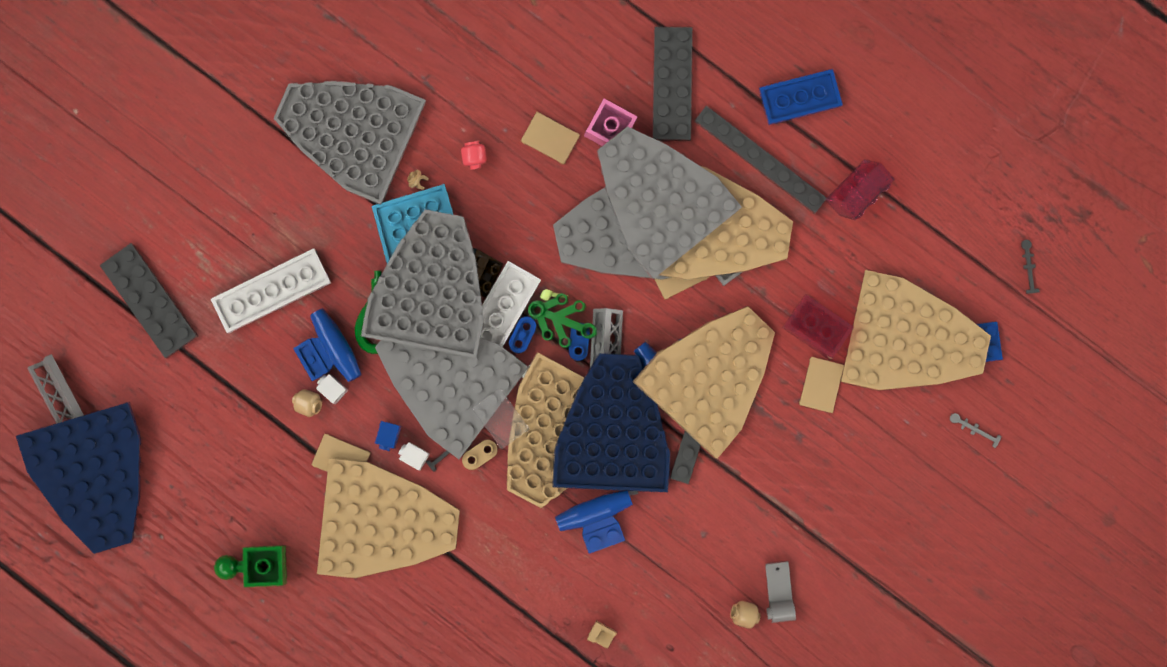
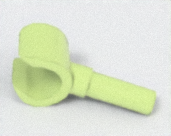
M546 289L542 291L540 298L549 301L551 296L556 298L559 293Z

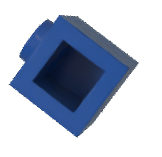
M381 421L375 444H379V449L390 451L391 448L396 449L402 426Z

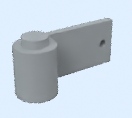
M789 562L765 564L769 608H766L767 619H771L772 623L796 620L795 606L792 600Z

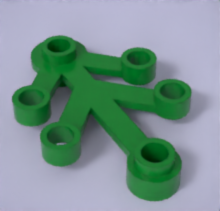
M560 293L556 298L545 303L539 300L533 301L528 307V313L531 318L538 320L544 340L551 341L554 338V332L548 328L545 317L552 320L561 347L568 348L572 343L571 339L567 337L563 325L580 331L584 338L592 339L596 336L597 328L591 323L583 325L566 318V316L572 313L583 312L586 309V304L583 301H575L573 305L555 313L548 309L558 304L566 305L569 301L566 294ZM561 296L565 297V301L563 303L559 301ZM578 303H582V309L580 310L577 309ZM540 307L541 312L537 314L535 309ZM588 328L593 329V332L590 335L587 334ZM548 331L551 333L550 338L545 337ZM566 338L568 344L564 346L562 341Z

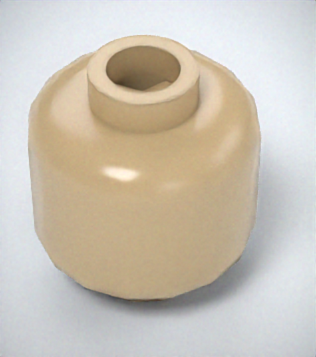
M302 389L293 396L292 403L297 413L312 417L320 412L322 401L317 393Z
M739 601L732 606L730 617L735 625L749 629L759 623L761 614L755 604Z

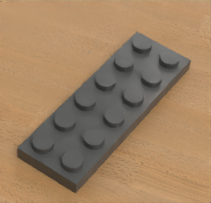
M654 27L653 138L658 141H691L692 27Z
M132 243L100 265L164 358L170 357L198 337Z

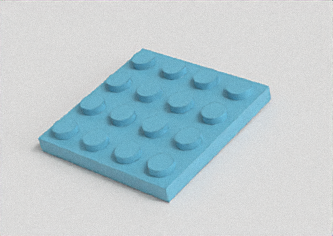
M445 184L372 206L387 263L400 241L425 209L454 215Z

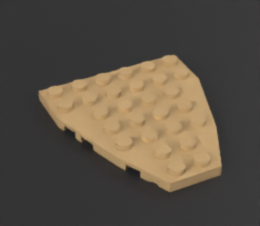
M702 167L719 178L742 208L659 275L691 280L694 278L745 272L786 260L793 221L760 196L716 172Z
M865 270L841 382L874 390L938 385L980 375L984 371L991 335L953 306L908 280Z
M743 307L733 313L704 324L689 333L688 336L677 340L673 345L659 351L633 382L706 451L718 459L742 430L764 376L775 332L749 307Z
M537 352L518 387L508 443L507 490L542 508L567 489L552 487L554 447L584 377Z
M329 458L317 574L358 578L415 565L456 549L460 510L425 487L379 468L372 463Z

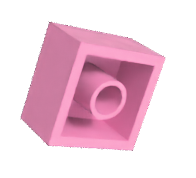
M603 99L584 136L603 146L627 126L632 128L637 116Z

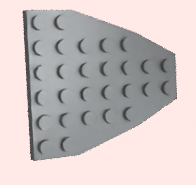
M337 81L288 84L273 119L307 157L346 191L381 204L395 176L426 104V100L391 85L377 86Z
M628 126L597 150L606 193L619 222L620 230L624 235L626 246L652 280L742 208L718 177L670 146Z
M605 188L586 198L553 224L561 263L604 274L651 278L628 250ZM658 275V276L655 277L654 279L663 280V279H668V278H672V277H666V276H660V275Z
M425 209L396 247L386 268L368 297L361 336L476 358L484 318L476 259L464 217Z
M482 338L479 341L476 358L380 340L375 347L394 387L426 434L458 459L462 457L528 369L526 364L502 346Z

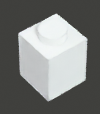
M331 374L323 375L317 382L318 386L316 389L332 404H337L348 391Z
M408 442L407 445L403 444L398 453L401 455L399 460L419 471L430 453L411 442Z

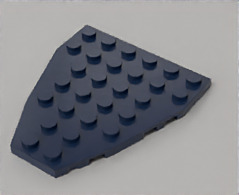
M599 353L576 392L554 447L552 487L668 492L670 451L662 427L658 405L633 382L643 370L638 355Z
M130 402L16 436L27 473L64 524L94 554L133 542L137 507L140 502L139 464L141 463V437Z

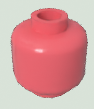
M479 141L464 143L465 146L461 148L463 165L470 166V170L480 169L481 164L487 161L485 146L480 144Z

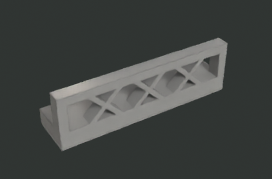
M593 309V325L597 328V334L592 338L590 367L599 353L610 354L612 352L613 354H621L623 310ZM611 314H616V323L614 325L611 322ZM612 333L615 336V341L613 344L610 341V335Z
M52 354L44 357L43 361L27 368L56 424L62 422L64 417L74 419L84 416ZM44 366L47 372L45 379L37 376L34 370ZM46 383L55 387L54 395L45 392L44 387ZM55 400L63 402L65 406L63 412L54 409L53 404Z

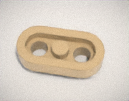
M484 440L467 451L462 458L464 467L469 470H475L495 457L498 452L496 443L491 440ZM486 446L491 447L490 453L484 451ZM471 456L475 458V463L473 464L468 462Z

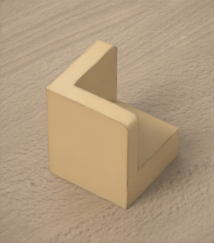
M596 620L587 640L608 648L617 631Z

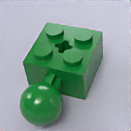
M286 545L244 547L243 561H237L231 555H223L215 561L214 572L223 580L232 579L237 573H243L244 587L283 586L287 584ZM265 561L269 566L266 569V571L265 568L261 566V564L265 563Z

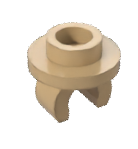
M415 170L409 174L407 181L409 182V187L424 190V187L419 182L421 179L428 181L429 178L421 175V171Z

